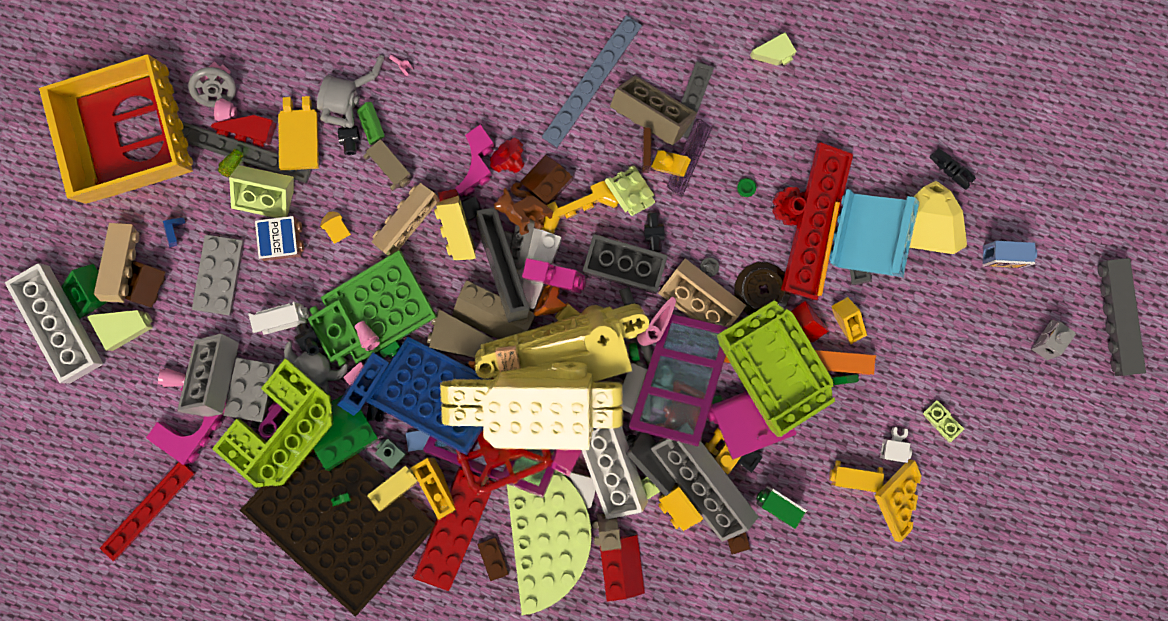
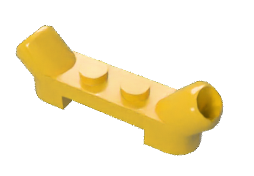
M605 180L590 186L592 194L560 208L557 207L556 202L548 204L547 206L553 211V216L551 219L544 217V227L540 228V230L554 234L560 218L566 217V219L574 217L577 215V211L581 209L588 211L594 208L593 204L598 202L612 208L617 207L619 202L605 183Z

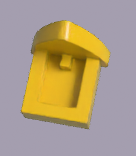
M328 212L323 217L320 227L325 229L335 244L351 235L343 222L341 214L338 212Z

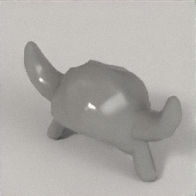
M291 341L286 344L284 349L285 358L319 387H322L328 395H330L328 381L340 380L347 372V364H344L339 370H331L327 356L322 355L320 352L314 356L308 355L307 352L297 356L292 351Z

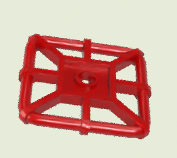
M484 430L481 431L477 438L480 449L472 451L467 455L456 450L458 455L457 461L461 464L467 483L475 495L488 493L510 483L516 484L518 480L543 471L553 463L550 449L541 448L544 456H540L524 450V448H495L484 438ZM484 456L486 466L476 483L468 461ZM525 457L538 462V464L514 473L510 462ZM506 464L509 475L485 485L492 469Z

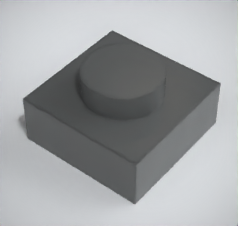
M850 269L851 283L853 285L872 282L870 272Z

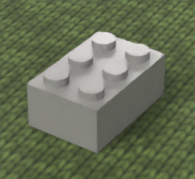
M236 358L224 416L263 422L269 413L268 409L272 405L273 399L261 388L279 366Z

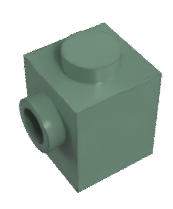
M391 438L383 439L376 446L378 450L375 453L391 469H394L408 454Z

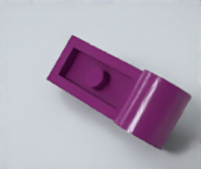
M276 402L270 406L267 417L259 426L260 434L268 440L280 427L276 423L286 412ZM269 426H274V432L267 435L266 429Z

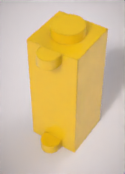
M836 460L834 469H831L829 473V481H832L831 485L870 492H878L883 487V467H878L877 472L840 467L841 461Z

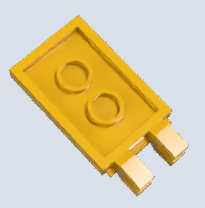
M302 96L303 110H293L291 97H283L284 111H280V114H278L280 170L319 169L318 114L315 112V109H312L310 96Z

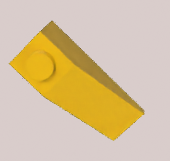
M426 458L411 467L438 520L456 510L444 474L435 458Z

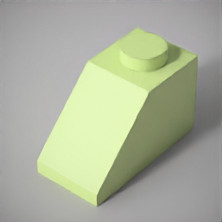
M783 33L752 50L750 57L777 66L781 63L787 65L794 60L793 57L797 51L787 34Z

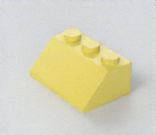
M459 196L437 202V208L434 209L437 220L441 219L443 225L440 227L443 238L446 237L448 241L446 245L448 255H452L454 260L475 259V245Z

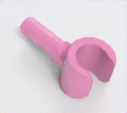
M390 55L389 58L399 65L404 75H409L406 68L414 70L409 61H401L395 56Z

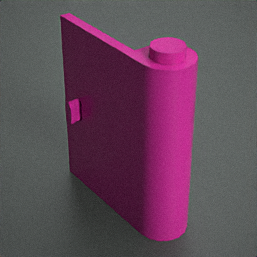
M747 391L712 404L708 413L709 421L718 424L732 460L797 435L795 428H793L783 436L777 437L769 429Z

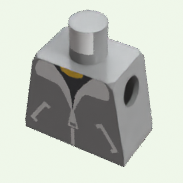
M1051 320L1032 347V350L1046 360L1061 356L1076 335V332L1060 321Z

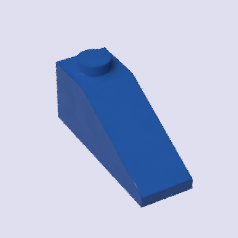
M372 352L337 405L353 416L359 412L389 362Z

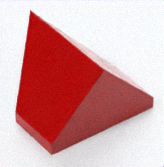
M806 300L791 311L810 342H815L829 332L828 328Z

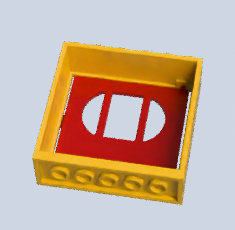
M147 54L39 88L68 199L87 204L193 172V160L187 151L188 142L183 136L182 129L184 127L181 119L178 117L179 107L173 98L174 89L169 82V70L165 64ZM142 96L153 102L152 105L114 116L118 106L130 97ZM156 111L162 134L121 147L116 123ZM163 141L160 151L149 160L133 161L124 155L126 152Z

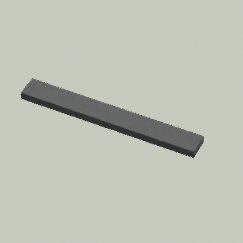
M182 121L184 127L182 129L183 136L187 139L188 144L274 173L292 176L295 180L307 183L312 169L280 170L278 153L225 137L224 135H218L215 132Z

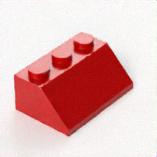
M638 535L620 537L621 549L601 551L600 545L607 602L625 600L645 594Z

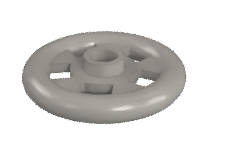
M215 67L197 70L190 77L188 83L189 92L193 99L206 107L214 108L216 101L220 98L231 102L236 93V85L233 78L226 71ZM203 76H207L209 78L204 82L200 80V78ZM217 76H219V77H221L222 79H224V81H223L222 83H220V82H219L217 79H215V78H216ZM202 87L204 93L199 94L197 88ZM222 88L228 89L226 95L221 94ZM208 96H217V100H209Z

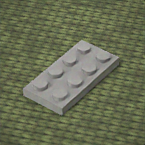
M205 235L192 310L231 316L244 245L243 240Z

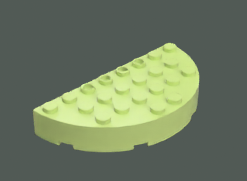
M521 457L517 459L513 471L516 473L536 465L538 462ZM546 469L522 480L539 486ZM557 470L554 472L544 498L507 485L522 615L544 610L562 599L581 577L590 553L591 523L587 507L572 481Z

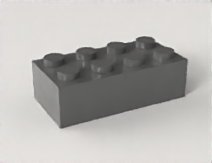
M593 234L583 274L657 294L668 255Z

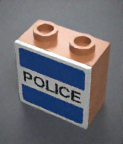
M290 216L255 221L259 259L269 261L302 257L301 252L304 251L303 240H300L299 234L302 233V224L297 218Z

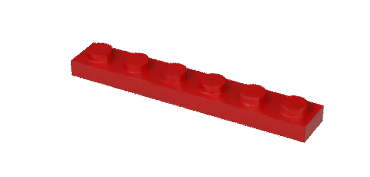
M178 462L99 549L112 561H116L193 478L196 472L187 464L183 465Z

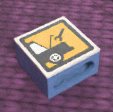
M994 241L983 246L984 267L1023 268L1035 264V259L1037 258V249L1035 248V243Z

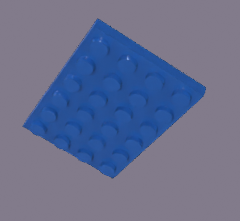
M407 337L366 401L467 455L484 426L444 425L442 423L441 404L443 403L441 402L440 383L452 381L453 379H492L480 378L475 370Z

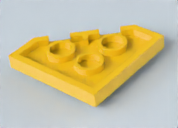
M910 459L874 495L891 534L897 542H902L913 529L914 522H911L912 510L916 511L918 495L915 494L917 483L921 482V473L915 460Z

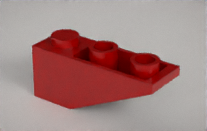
M251 115L212 123L211 127L217 131L216 134L228 137L229 132L235 134L234 139L246 142L247 137H249L253 144L264 147V144L271 145L277 124L271 119Z

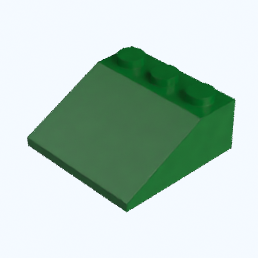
M342 396L331 402L333 425L313 448L327 471L379 441L361 409L353 416L337 405Z

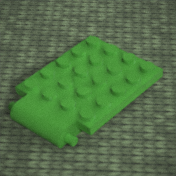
M398 250L322 296L321 299L325 308L320 311L316 306L310 308L312 316L308 318V321L330 362L337 361L339 366H343L346 364L344 357L351 354L356 364L363 362L369 358L372 352L378 353L394 341L402 339L437 318V315L403 253ZM365 321L368 327L379 337L378 341L380 344L370 351L362 348L354 327L357 323Z

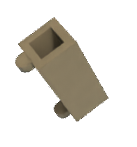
M381 139L364 154L365 160L371 157L392 181L393 185L390 187L392 191L399 187L404 188L411 182V174Z
M604 513L597 514V520L592 522V527L599 529V536L594 538V544L597 546L601 545V551L621 549L617 517L606 519Z

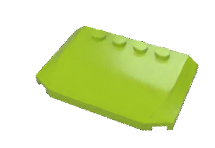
M775 300L717 334L719 345L769 429L777 437L783 436L835 402V397L833 398L832 396L833 380L793 313L779 306Z

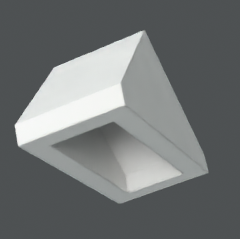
M571 472L569 477L589 509L592 506L596 491L593 480L589 476Z

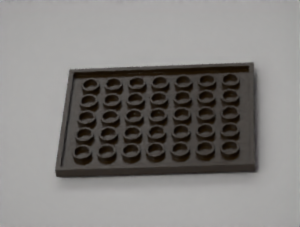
M314 449L311 450L284 485L261 487L239 510L355 617L431 534L435 525L404 495H401L380 512L367 495L384 483L386 479L360 455L356 454L327 471ZM345 493L351 495L352 501L332 506V498Z

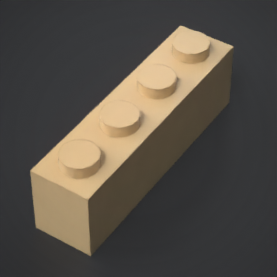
M109 223L94 292V295L100 301L124 303L125 296H128V281L132 277V261L136 258L135 246L139 242V232L133 224Z

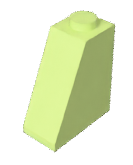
M139 310L88 316L105 350L108 351L116 350L153 328L150 315Z

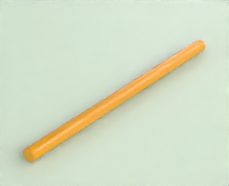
M835 202L817 296H822L840 202Z

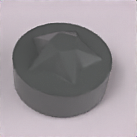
M706 258L701 262L700 270L709 277H713L719 271V263L714 258Z

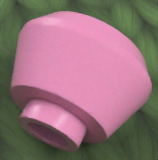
M220 98L216 101L214 107L215 121L221 122L236 118L237 107H234L233 103Z

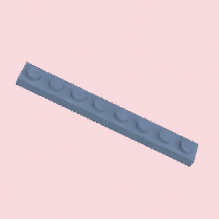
M625 16L542 135L543 140L555 148L559 147L642 27L641 24L629 16Z

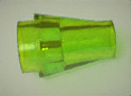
M233 149L228 156L218 163L219 173L229 178L239 165L243 153Z

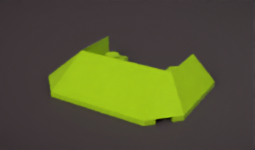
M287 358L283 360L261 388L289 413V416L268 442L238 418L212 448L254 487L284 485L333 425L331 397Z

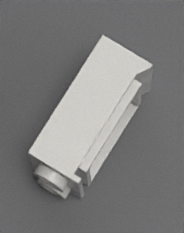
M292 302L293 304L289 303L256 312V315L249 314L253 333L262 331L263 335L298 326L301 323L307 324V318L310 317L309 311L303 304Z

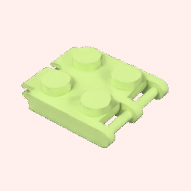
M630 166L629 170L617 173V176L609 177L605 180V183L625 212L628 211L631 216L655 203L653 192L635 166Z

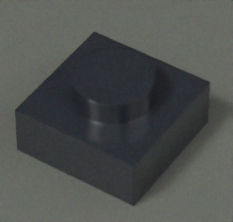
M754 451L741 456L737 463L752 473L763 457Z

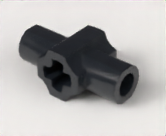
M342 126L338 128L339 143L344 147V154L355 155L356 143H360L358 126H353L352 128H344Z
M648 213L647 225H644L645 242H649V250L661 252V241L665 240L663 223L660 224L659 213Z
M304 323L296 327L298 335L294 337L302 351L306 350L308 355L314 356L319 352L317 345L320 342L312 327L309 328Z

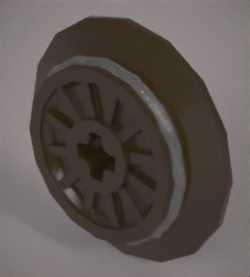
M756 262L745 267L738 275L734 284V296L746 305L743 309L746 314L750 315L774 300L782 308L787 306L791 293L781 290L785 273L778 266L768 262ZM765 285L768 293L760 294L759 286Z

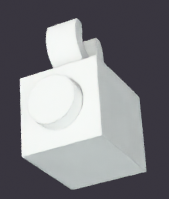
M893 427L891 430L892 440L883 439L880 458L908 463V459L912 455V448H910V443L901 442L907 437L908 430L903 429L902 435L899 436L897 434V427Z

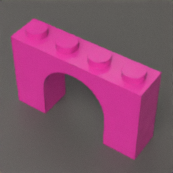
M224 411L220 415L204 416L200 429L190 436L180 434L165 422H157L146 439L181 464L193 463L199 457L197 452L200 448L205 447L211 439L209 435L212 431H216L221 426L222 421L220 420L224 416Z

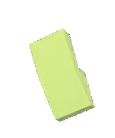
M937 400L923 413L926 419L949 443L965 430Z

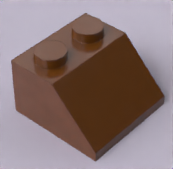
M545 155L520 183L542 203L548 205L573 181V176L559 163Z
M132 261V277L128 281L129 293L128 296H125V299L152 308L158 299V290L165 281V271Z

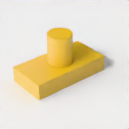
M658 150L651 168L684 177L691 159L687 156Z

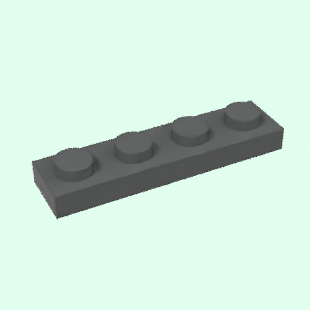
M696 61L681 103L698 113L714 68ZM695 119L682 136L683 138L688 139Z

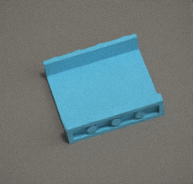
M847 189L846 194L842 197L843 208L842 213L838 215L837 222L839 226L833 238L835 244L834 249L830 253V263L835 267L904 277L920 202L916 197L907 196V200L854 194L851 190Z

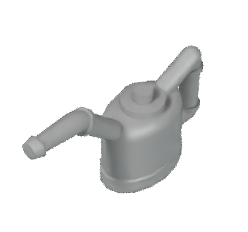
M379 55L372 71L353 82L331 75L325 76L317 99V109L322 110L320 119L323 122L340 125L344 128H352L354 126L353 108L360 101L356 88L371 80H375L379 75L384 56ZM330 112L346 115V118L343 119L329 114Z

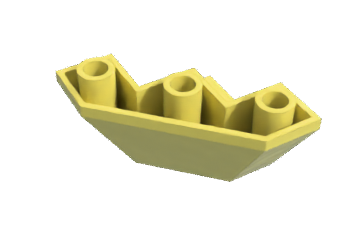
M934 181L924 186L914 196L920 203L910 248L955 254L967 246L963 210L952 192L939 182Z

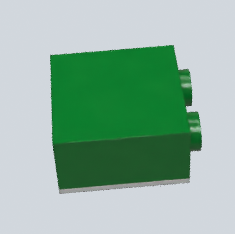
M768 486L765 490H761L756 497V500H758L756 504L794 529L797 528L807 511Z

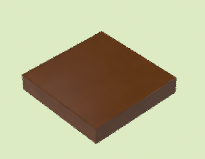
M644 127L642 134V173H648L651 167V129Z

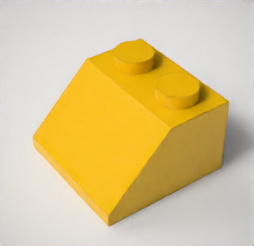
M677 485L673 486L670 494L662 495L658 498L660 501L658 506L664 514L669 512L672 516L670 521L676 529L680 527L684 531L703 520V517Z

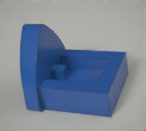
M184 218L163 221L169 248L177 246L173 227L185 224Z

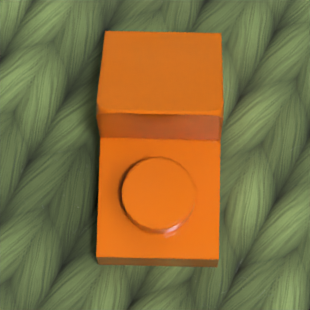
M544 286L533 313L535 316L556 314L567 307L565 303L557 298L560 293L558 287Z

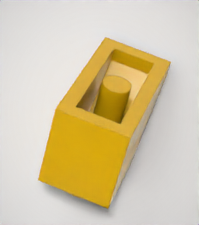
M848 297L831 306L834 317L850 344L867 336L860 309Z

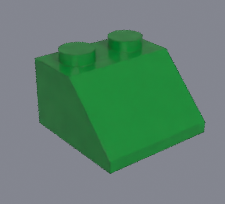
M94 264L72 270L61 286L79 319L107 303L100 301L94 295L99 273Z

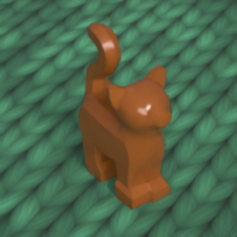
M516 182L511 186L510 190L514 196L524 199L516 203L513 202L507 188H504L503 195L498 197L497 202L494 203V208L501 213H505L511 222L519 226V233L524 235L529 233L527 224L530 223V219L535 222L534 227L536 229L543 228L544 217L551 219L553 211L528 191L519 190L522 184Z

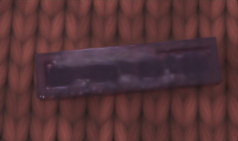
M702 119L695 120L681 152V155L691 159L684 177L672 174L667 184L668 189L680 196L684 195L712 130V127Z

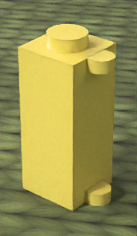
M404 466L367 496L381 512L417 484L418 481L412 469Z

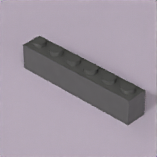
M494 207L478 210L476 225L507 321L509 323L526 319L529 306L498 212Z
M1126 258L1100 262L1098 274L1102 277L1103 285H1101L1100 291L1105 299L1103 312L1107 315L1108 321L1106 323V332L1110 335L1108 349L1113 357L1111 369L1115 372V376L1145 374L1146 368L1131 260Z

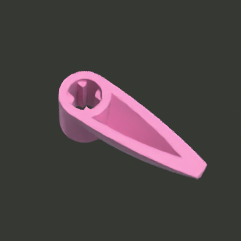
M671 297L659 309L650 321L648 329L637 335L640 345L648 346L660 340L675 307L676 299L674 297Z

